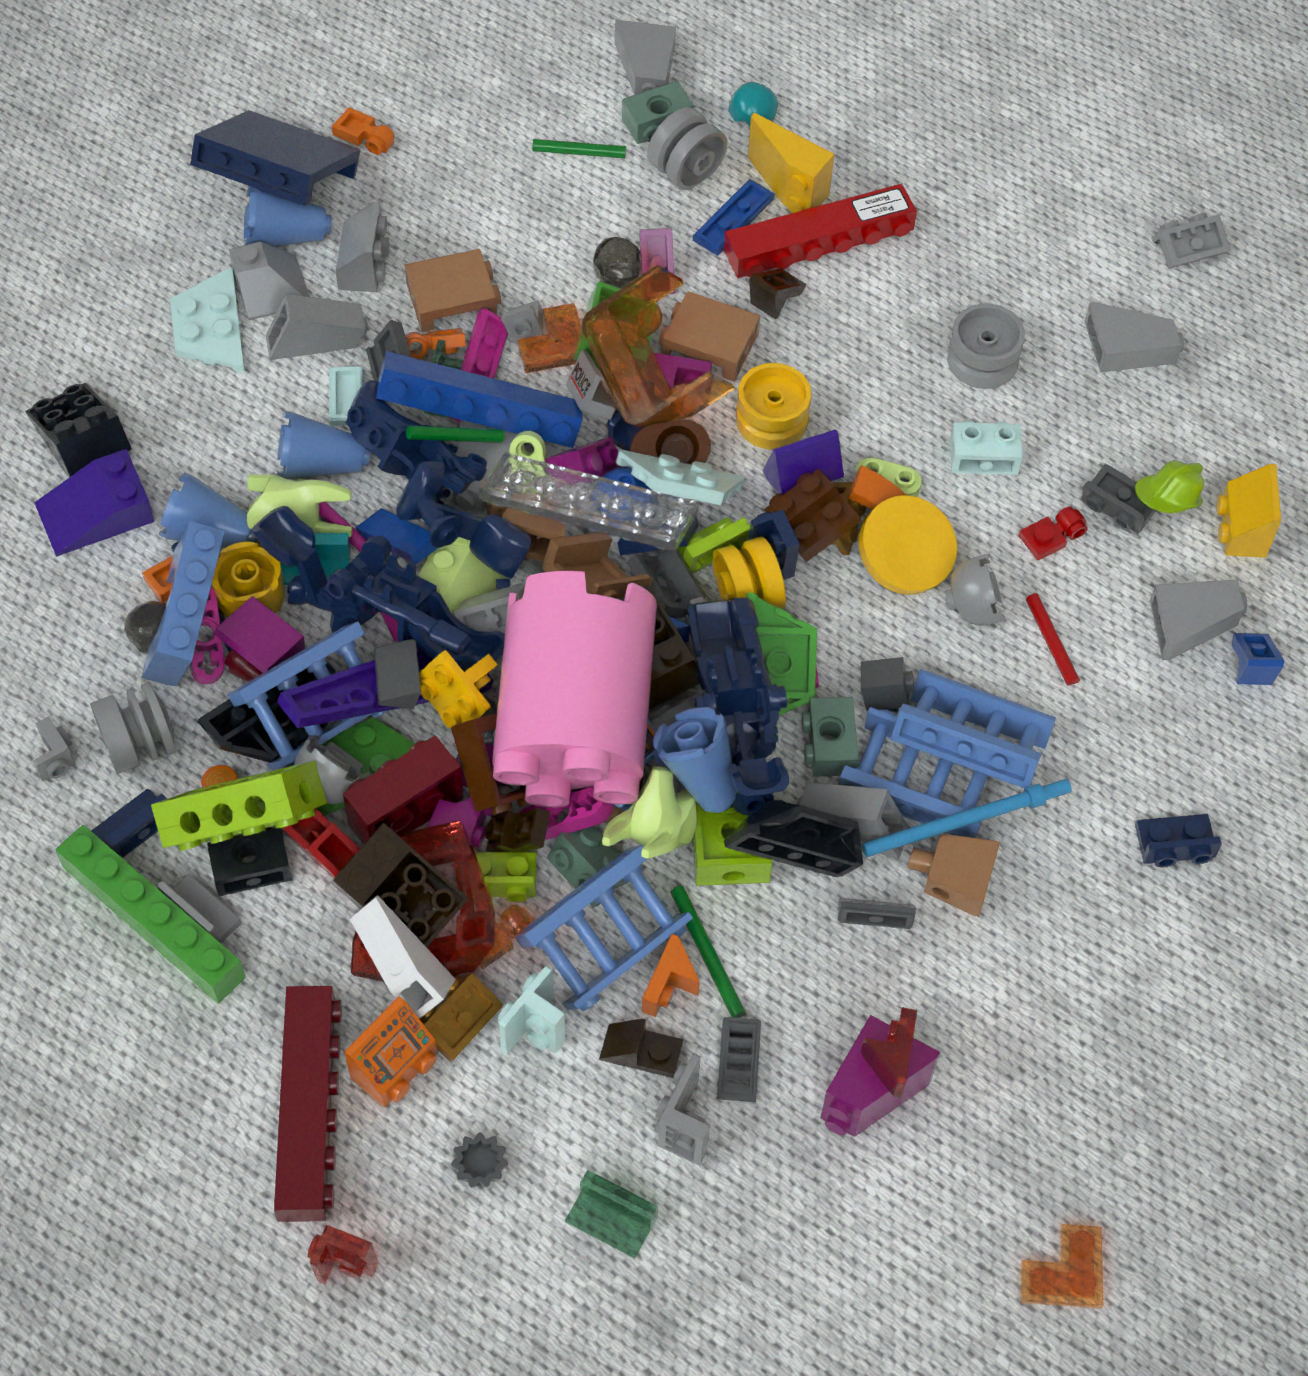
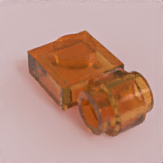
M517 904L512 905L501 914L500 919L502 922L500 924L490 915L460 935L461 942L482 969L514 949L509 937L514 939L517 933L534 921V918L525 907H519Z

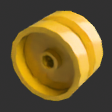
M764 363L751 368L742 377L737 393L736 424L744 439L754 446L772 450L798 442L804 436L809 422V409L812 397L810 384L805 376L792 366L781 363Z
M761 536L745 541L742 544L741 551L735 546L730 545L716 549L713 552L714 576L722 600L746 598V593L748 592L758 595L760 599L775 607L785 608L786 595L782 573L774 551L764 537Z

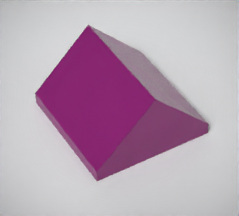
M253 596L223 621L213 633L262 673L306 649L304 636Z

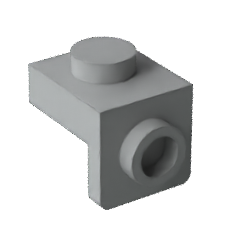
M539 300L508 309V312L501 315V320L512 343L543 334V309Z
M46 717L35 723L42 741L49 750L48 753L33 761L42 782L48 778L56 779L67 773L69 767L75 764L68 747L72 745V742L62 725L56 728L50 718Z

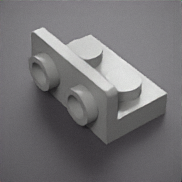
M1201 213L1190 217L1188 223L1179 225L1178 220L1159 227L1160 231L1151 238L1153 243L1160 241L1168 269L1226 254L1231 250L1220 214L1208 217L1207 213Z

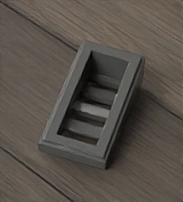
M733 1017L723 1018L717 1099L756 1102L761 1034L760 1020ZM729 1035L752 1037V1039L729 1037ZM728 1049L751 1050V1055L728 1053ZM727 1065L750 1066V1071L727 1069ZM726 1080L749 1081V1087L726 1085Z

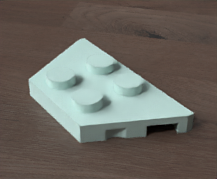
M227 268L170 298L176 356L190 360L198 359L203 363L213 366L221 364L234 368V371L245 372L233 268Z
M619 449L616 464L619 466L633 467L631 475L643 481L646 486L655 492L716 505H722L726 502V499L733 497L735 490L741 491L745 479L742 475L714 470L710 465L703 462L695 461L692 465L681 463L676 457L664 454L658 458Z

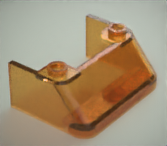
M659 265L654 266L586 313L582 321L583 334L620 414L625 422L635 427H646L652 424L692 417L734 390L732 383L709 371L690 384H681L672 390L670 389L647 337L656 332L662 323L663 315L658 301L684 283L680 277Z

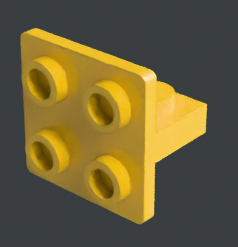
M444 650L419 673L420 694L426 700H429L448 728L480 718L491 706L479 690L491 681L487 674L498 664L488 654L463 672L451 655Z

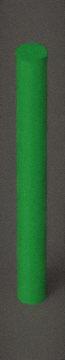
M680 885L673 888L670 894L679 912H689L693 917L686 926L731 1017L740 1018L746 1015V1011L684 886Z

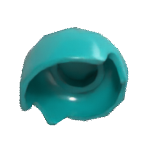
M757 82L745 83L732 95L728 112L735 122L744 121L749 127L753 113L771 121L777 113V97L770 88Z

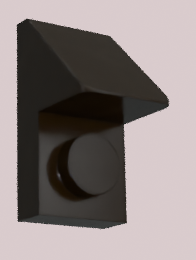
M782 268L752 274L749 279L750 303L772 318L777 319L786 300L800 296L806 287V283Z
M646 1019L609 1024L599 1060L674 1078L683 1039L646 1030Z

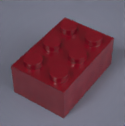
M436 735L426 741L422 740L415 743L406 754L396 760L385 762L379 767L377 772L366 779L356 780L343 793L348 826L362 844L383 823L401 839L431 820L439 799L452 803H458L464 799L461 766Z

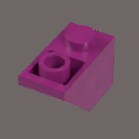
M612 436L546 458L545 462L554 491L590 483L601 478L608 471L621 467L616 464L619 451L614 445Z

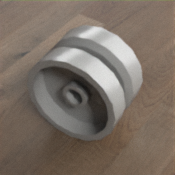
M685 107L669 115L658 126L651 137L647 149V158L661 173H665L669 180L682 190H691L717 170L725 156L728 140L723 132L714 125L709 124L706 118L697 110Z
M988 303L972 305L961 311L954 321L947 357L950 371L959 381L975 388H997L1009 382L1017 372L1024 344L1025 330L1021 320L1012 311L1000 305Z

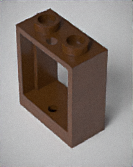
M497 713L451 726L474 810L477 812L490 808L492 815L513 809L512 801L517 800L519 807L530 804L525 801L526 785H519V790L499 795L482 733L496 729Z

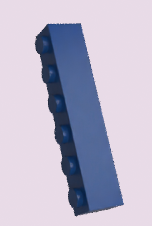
M389 351L385 352L377 383V399L515 434L523 431H532L540 435L544 441L571 448L574 447L583 420L582 411L574 399Z

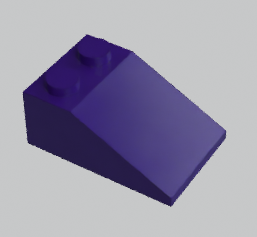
M127 449L93 460L34 502L56 557L155 522L149 499Z

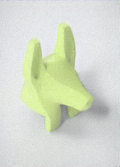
M249 474L248 490L263 492L256 498L253 504H250L246 521L250 529L272 510L281 506H287L293 510L301 521L311 527L314 533H348L349 537L352 536V527L319 520V503L350 501L352 493L349 489L328 481L308 480L300 477L292 481L275 474Z
M654 766L646 784L639 792L638 800L632 803L628 810L617 815L607 824L603 832L602 845L611 846L621 840L631 838L643 846L642 857L649 859L690 844L696 830L697 812L695 804L697 802L686 789L676 795L673 786V773L667 767Z

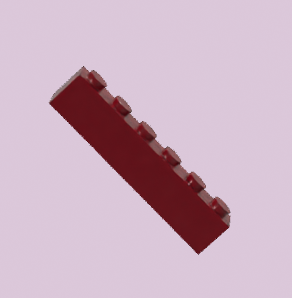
M286 986L274 1212L278 1222L326 1221V1209L334 1208V1184L327 1183L328 1170H335L336 1148L335 1146H329L330 1133L337 1132L338 1123L337 1109H331V1095L339 1094V1073L332 1072L333 1059H340L341 1041L340 1035H334V1023L342 1022V1000H335L333 986Z

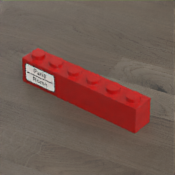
M901 183L725 231L724 252L737 279L745 276L751 277L752 274L774 268L786 269L799 261H815L828 253H844L857 245L865 243L873 245L886 237L894 235L902 237L914 230L917 210Z

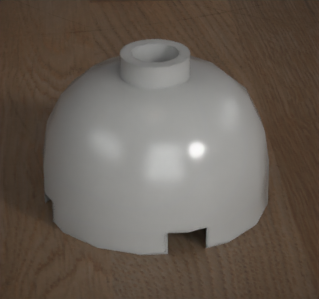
M987 554L973 557L961 563L951 576V589L945 590L950 610L957 609L962 619L970 624L979 626L1005 620V615L1001 612L997 613L995 604L997 601L1002 603L995 574L994 572L989 573L988 567L985 565L991 563Z
M309 735L295 759V765L315 760L327 803H344L343 793L356 780L369 777V772L361 774L359 771L363 765L338 745L329 742L326 747L319 745L317 742L321 737Z

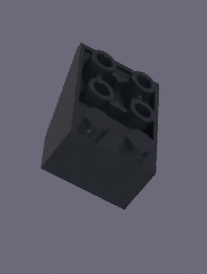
M86 383L71 385L62 394L51 399L39 400L32 408L25 411L60 467L69 477L95 459L127 449V451L132 450L118 415Z

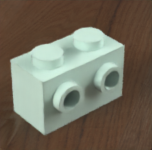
M971 421L953 422L950 436L951 473L1018 475L1023 457L1021 424H1008L1004 422L996 424L974 423Z

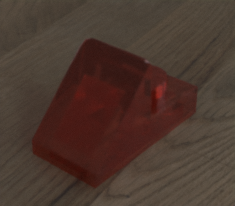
M904 1007L901 1008L898 1021H890L887 1042L864 1038L861 1048L863 1058L893 1097L902 1098L906 1084L917 1010Z

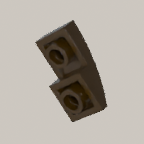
M536 808L523 814L508 810L494 815L488 822L485 831V838L488 839L486 851L517 853L543 848L550 812Z

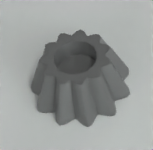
M479 1132L474 1139L465 1136L463 1138V1146L453 1148L457 1158L451 1162V1166L458 1170L457 1179L468 1182L471 1188L477 1187L479 1184L489 1187L491 1181H497L502 1178L501 1171L508 1166V1161L503 1158L506 1147L497 1145L496 1136L486 1139L483 1133Z

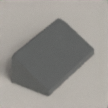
M405 640L376 647L374 658L378 705L414 709L421 692L416 640Z
M839 898V923L910 929L913 926L916 908L913 904Z

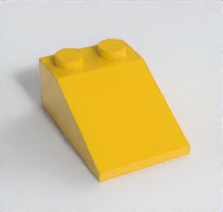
M753 113L750 121L748 159L790 212L795 213L820 206L830 195L834 153Z

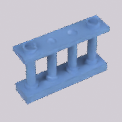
M358 621L343 626L227 694L234 707L246 703L249 708L253 707L281 756L267 764L270 770L295 765V759L305 741L294 748L292 747L266 701L269 698L266 692L277 686L279 691L298 687L296 684L298 681L296 674L304 669H307L308 673L313 672L317 680L329 676L330 673L325 666L328 662L325 657L335 651L338 656L342 655L349 669L363 664L355 650L357 645L354 640L365 634ZM388 711L373 713L371 716L376 718ZM370 714L339 720L322 730L319 724L304 728L308 735L321 737L317 744L321 745Z
M920 669L915 684V691L910 700L918 704L916 708L904 703L902 704L890 740L1022 788L1029 787L1042 754L1033 751V746L1046 748L1056 717ZM932 708L952 716L948 720L929 712ZM968 721L986 729L984 732L964 726V723ZM999 733L1018 739L1020 742L1017 745L998 738Z
M869 707L864 728L873 731L858 768L845 765L840 776L839 785L888 789L901 815L922 824L976 807L988 775L974 770L961 805L950 804L942 801L940 796L953 762L942 758L939 759L926 793H920L907 788L905 785L920 751L907 745L892 780L887 781L872 775L871 772L886 736L890 738L892 736L897 716L888 710H877ZM982 821L948 831L947 833L976 838Z
M642 845L628 848L515 935L522 948L534 946L538 949L542 948L571 988L574 995L563 1003L567 1010L580 1008L581 1011H585L600 1000L599 992L665 940L668 942L671 934L679 937L686 932L684 925L693 919L689 912L676 914L672 917L642 874L643 867L641 864L647 858L641 855ZM622 878L625 882L629 881L661 926L645 939L613 896L615 890L612 886ZM593 901L596 904L601 903L632 947L629 952L616 962L584 918L586 913L583 909ZM564 923L567 927H573L603 970L601 974L587 985L555 941L557 935L554 931Z

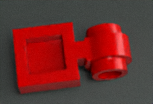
M1071 506L1062 509L1055 517L1056 524L1047 516L1019 531L1020 539L1037 561L1065 548L1067 544L1066 536L1074 540L1086 533L1088 529L1086 526L1087 520L1078 509H1073Z

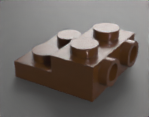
M819 468L813 473L802 474L798 478L796 486L785 494L779 493L774 495L769 502V506L764 509L765 512L771 513L780 510L784 511L800 543L798 554L805 562H808L861 522L857 512L839 494L833 483Z

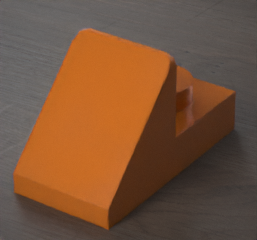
M671 934L642 998V1012L653 1017L657 1016L660 1007L668 1008L675 987L699 996L700 982L679 936Z

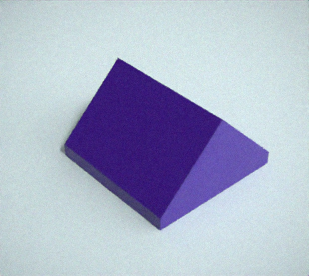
M835 429L773 449L762 470L770 485L778 493L785 494L796 486L797 480L802 474L813 473L818 468L830 481L843 478L844 471L837 430Z

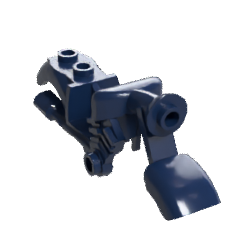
M369 380L365 382L351 404L345 423L349 426L354 438L368 451L378 457L380 463L377 467L381 471L402 475L409 480L396 507L397 517L400 520H418L422 518L430 528V541L435 548L450 545L458 537L470 540L469 548L471 552L483 564L496 573L512 579L530 548L531 537L504 517L491 514L482 518L457 510L441 501L442 498L450 496V490L461 494L472 482L482 480L487 471V461L474 453H470L468 457H459L455 454L458 447L446 444L445 441L407 439V426L429 425H421L392 409L385 400L377 399L378 381Z
M281 506L272 510L251 529L258 542L270 555L289 567L296 565L298 567L300 576H295L287 589L289 594L288 604H309L331 612L330 628L332 633L345 625L357 621L361 626L372 619L378 612H383L398 621V642L411 639L416 640L417 649L426 653L432 660L446 650L463 672L488 654H490L494 661L503 654L505 635L502 632L496 630L490 632L476 631L457 620L450 612L441 594L437 592V586L417 576L416 566L412 561L407 564V569L402 568L397 561L399 555L395 552L390 555L391 544L383 536L378 535L369 538L363 544L362 551L345 569L335 570L327 581L317 550L314 548L316 539L313 529L301 521L289 507Z
M733 598L732 600L691 604L687 607L692 645L696 657V670L702 690L706 691V693H702L701 697H695V708L709 707L714 709L717 715L720 716L721 713L727 724L732 759L728 771L733 787L737 791L733 807L740 814L749 816L765 806L768 801L774 800L772 793L781 792L789 785L788 771L784 767L782 759L776 757L766 762V757L773 753L776 748V742H779L776 734L778 733V728L775 724L779 720L780 709L787 708L786 690L784 686L771 684L756 630L759 622L752 600L749 598Z

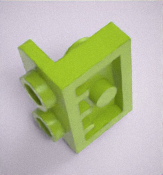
M727 517L695 533L687 546L677 547V549L694 574L713 564V552L716 549L733 545L740 550L742 544L749 538L750 525L745 517L734 523Z
M462 852L461 892L470 901L477 903L487 902L491 897H506V900L515 903L524 902L528 897H536V852Z

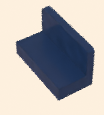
M146 789L91 830V832L120 857L124 858L158 832L151 804L167 798L163 794L156 797L151 790Z

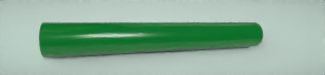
M533 139L532 151L624 159L626 156V146Z
M409 425L406 428V437L411 440L502 443L504 441V431L501 429Z

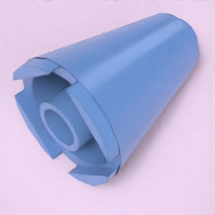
M248 186L246 197H250L247 206H245L244 239L246 238L244 245L261 241L274 247L322 241L324 234L330 235L331 215H326L325 208L311 203L304 206Z
M284 411L283 417L289 419L288 425L281 424L277 460H281L280 466H284V471H277L276 475L285 479L360 472L362 465L368 466L370 451L362 446L351 433L294 412Z
M185 472L181 475L179 481L184 482L181 491L173 489L160 524L166 528L159 532V536L180 541L188 523L193 521L225 531L221 548H226L239 542L256 543L257 539L247 525V512L193 475Z
M709 707L682 711L675 715L677 721L669 727L663 723L658 728L653 737V747L660 759L703 810L715 813L723 812L736 799V790L733 787L728 771L732 759L726 721L721 713L719 716L715 713L714 709Z

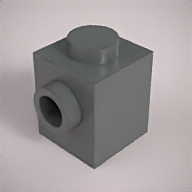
M903 657L861 662V692L866 711L869 710V707L877 710L901 708L903 703L909 705V692L915 691L914 677L912 671H906Z

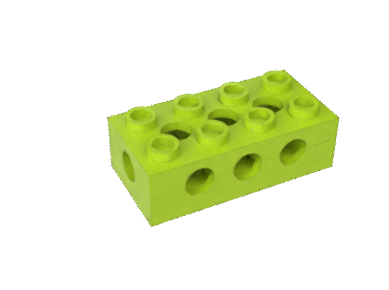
M314 760L190 790L151 804L163 848L178 845L179 851L198 847L201 843L211 841V844L233 838V835L243 833V836L265 831V828L272 826L282 828L296 824L298 820L315 816L314 809L327 804L317 764Z
M696 803V830L692 838L696 886L770 883L772 860L725 848L724 840L748 816L737 812L733 807V803L727 810L720 813L707 812Z

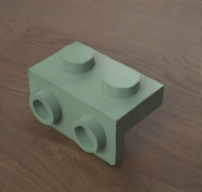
M591 826L571 833H560L547 859L576 889L617 858L620 853L613 845H602V833L595 826ZM622 878L612 888L616 889L627 884L629 881L625 882ZM595 901L590 903L592 908L597 907L601 904H596Z

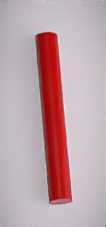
M1037 593L1029 595L1026 598V602L1066 685L1079 683L1080 679Z

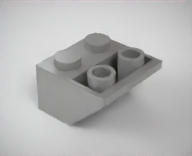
M372 202L344 221L336 265L338 290L377 293L378 281L384 282L385 262H382V257H388L389 237H384L387 232V216H382L380 202Z

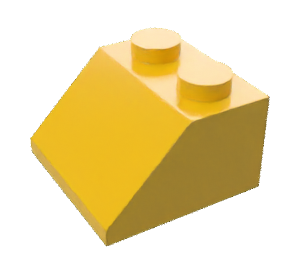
M1268 464L1228 481L1223 495H1218L1216 514L1222 515L1223 523H1220L1218 529V542L1224 544L1225 555L1267 557L1281 523L1277 464Z

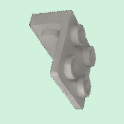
M693 1053L688 1064L681 1062L672 1082L675 1084V1088L671 1098L665 1095L661 1100L655 1115L659 1119L654 1131L659 1133V1147L700 1166L707 1153L710 1125L705 1124V1120L699 1115L690 1111L684 1112L699 1079L701 1056Z

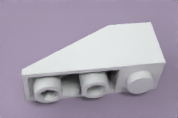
M378 895L350 918L352 925L390 993L395 998L400 996L419 1019L444 1000L456 979Z

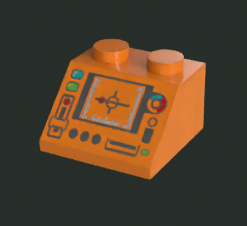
M400 996L344 1051L350 1079L384 1108L392 1100L395 1103L399 1102L409 1091L411 1086L409 1082L418 1073L426 1074L437 1060L436 1039Z

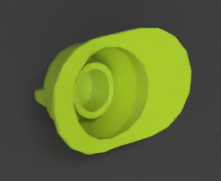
M1177 460L1169 461L1156 474L1143 477L1137 481L1135 485L1136 495L1148 507L1169 514L1200 507L1203 502L1201 493L1205 482L1201 475L1203 466L1200 463L1187 464Z

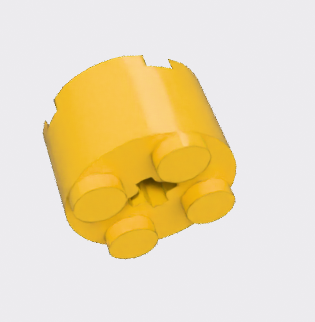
M254 542L235 543L224 548L219 553L220 557L217 560L211 584L217 596V605L226 617L234 613L252 596L274 613L281 609L285 598V586L280 562L264 548L259 547L258 543Z

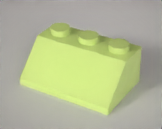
M460 537L452 544L432 552L418 574L419 577L437 586V592L441 594L453 615V612L465 599L496 591V579L506 578L483 564L471 552L469 548L471 541Z

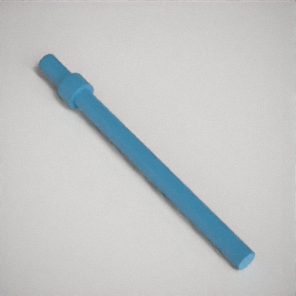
M1068 779L1044 786L1035 784L1024 788L1022 793L862 843V850L865 857H870L1027 806L1033 809L1045 805L1046 800L1071 793V784Z

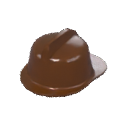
M675 420L652 424L642 428L634 436L630 452L658 458L663 454L670 455L679 459L681 463L692 465L695 461L707 462L711 452V441L707 431L699 423L691 420Z

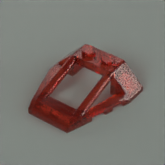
M458 820L398 834L401 839L432 866L455 861L457 888L469 900L460 909V916H457L456 934L435 938L427 949L452 976L475 971L494 946L495 910L464 825ZM355 932L352 941L351 973L357 977L384 982L359 935Z

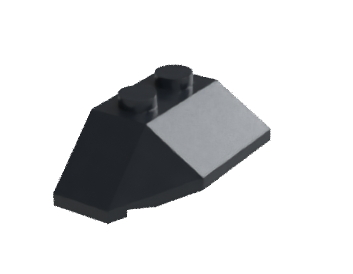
M328 662L325 666L330 675L335 674L336 670ZM307 669L296 674L298 678L297 686L317 680L313 672L308 673ZM277 686L266 692L269 697L266 701L294 748L305 741L309 735L304 727L297 728L277 703L283 689L279 691ZM230 699L198 719L199 725L221 750L268 763L281 757L254 708H249L247 703L234 707ZM329 722L322 723L319 725L323 729L328 725Z
M783 800L768 801L765 806L750 814L724 840L725 848L832 877H842L863 865L857 821L802 805L787 803Z

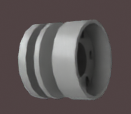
M150 682L141 684L145 701L138 703L133 689L127 690L129 707L122 709L113 695L90 703L116 774L139 766L137 749L144 747L153 761L159 759L154 745L156 742L161 741L167 756L176 753L173 738L174 729L162 698L153 690Z

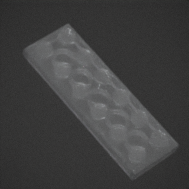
M507 452L502 455L479 487L478 500L489 502L496 506L512 508L530 515L557 520L560 523L584 527L594 532H602L628 541H636L674 552L696 518L699 502L655 492L650 489Z

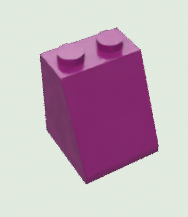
M870 1015L826 1091L820 1118L825 1121V1125L829 1130L838 1135L848 1133L854 1137L929 1085L940 1051Z

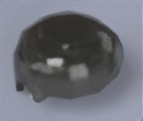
M617 236L605 238L597 246L593 258V270L596 278L600 282L613 285L619 289L631 286L639 277L641 270L639 248L625 238ZM612 271H619L622 273L623 278L619 279Z
M152 600L137 605L126 617L124 623L125 634L128 640L142 654L147 655L149 646L161 623L166 603Z

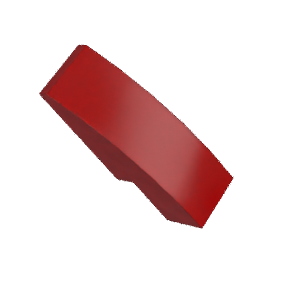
M316 808L314 809L315 816L298 820L296 824L281 828L284 834L333 878L359 850V847Z

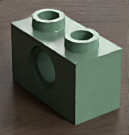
M675 81L622 99V120L637 144L645 141L650 142L658 126L669 115L685 107L694 109V105L679 81Z
M853 697L810 698L808 712H802V732L809 733L810 743H805L804 758L805 765H812L813 777L841 776L845 765L857 768L859 755ZM830 735L835 737L836 739L827 740L822 736Z

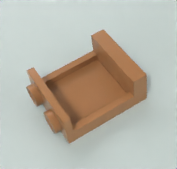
M480 249L404 264L406 284L421 332L434 330L433 319L475 311L483 307L488 308L489 311L497 315V305L501 304L498 285H492L493 271L489 260L484 261Z
M687 291L682 302L675 304L671 315L672 322L669 326L665 325L659 337V344L662 345V354L670 355L673 350L723 367V378L735 382L759 334L760 315Z
M605 531L550 539L541 567L545 572L583 571L585 572L587 593L615 599L625 596L627 585L630 583H635L641 587L647 584L651 585L652 578L648 574L628 577L607 556L613 539Z

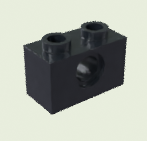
M268 827L265 828V831L252 835H233V838L213 844L211 842L207 843L218 896L292 881L281 828ZM247 856L257 857L252 862H242V860Z

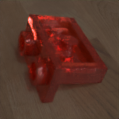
M329 1225L325 1226L322 1235H315L307 1257L310 1258L309 1264L317 1281L326 1285L335 1263L340 1264L338 1267L340 1272L356 1279H360L362 1274L373 1277L379 1264L372 1242Z

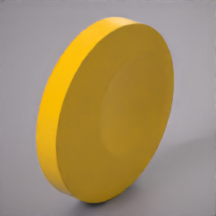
M909 495L886 499L866 516L860 528L858 545L862 562L873 579L890 591L905 595L929 591L945 580L953 569L957 556V540L953 527L943 512L927 500Z

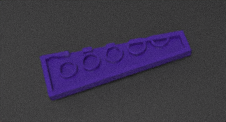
M417 649L420 673L432 659L426 653ZM375 660L280 693L277 701L297 728L399 709L398 707L378 705ZM489 674L487 675L491 681L479 690L480 693L489 691L492 687L494 680ZM420 694L416 705L430 703L429 700H426Z

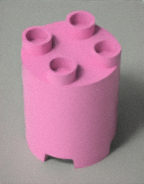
M552 571L527 576L522 599H518L517 593H509L492 759L494 766L493 778L506 784L526 785V802L541 807H564L569 804L570 790L579 791L593 786V797L604 803L632 804L638 800L639 784L644 773L657 610L656 599L648 590L635 583H630L627 585L625 598L622 601L612 597L587 593L585 572Z

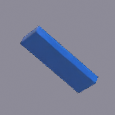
M749 179L693 235V241L718 256L724 250L725 231L749 225L774 200L775 193Z
M382 508L355 527L366 540L378 535L385 537L391 544V553L395 552L399 557L409 562L412 561L415 565L438 549L432 546L428 530L410 521L400 520L397 515Z

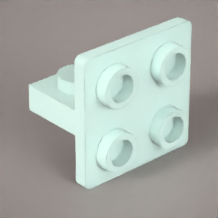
M545 966L539 974L533 973L527 979L522 988V995L515 1003L512 1001L507 1003L498 1016L501 1051L506 1055L525 1032L528 1033V1040L540 1050H545L548 1047L557 1053L566 1042L565 1013L550 1004L554 999L553 970Z

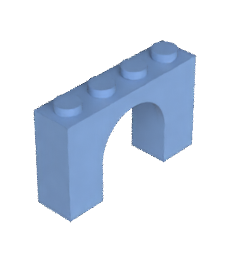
M193 521L188 523L174 550L166 581L172 583L169 598L157 633L149 646L141 678L165 685L177 686L192 662L225 531Z

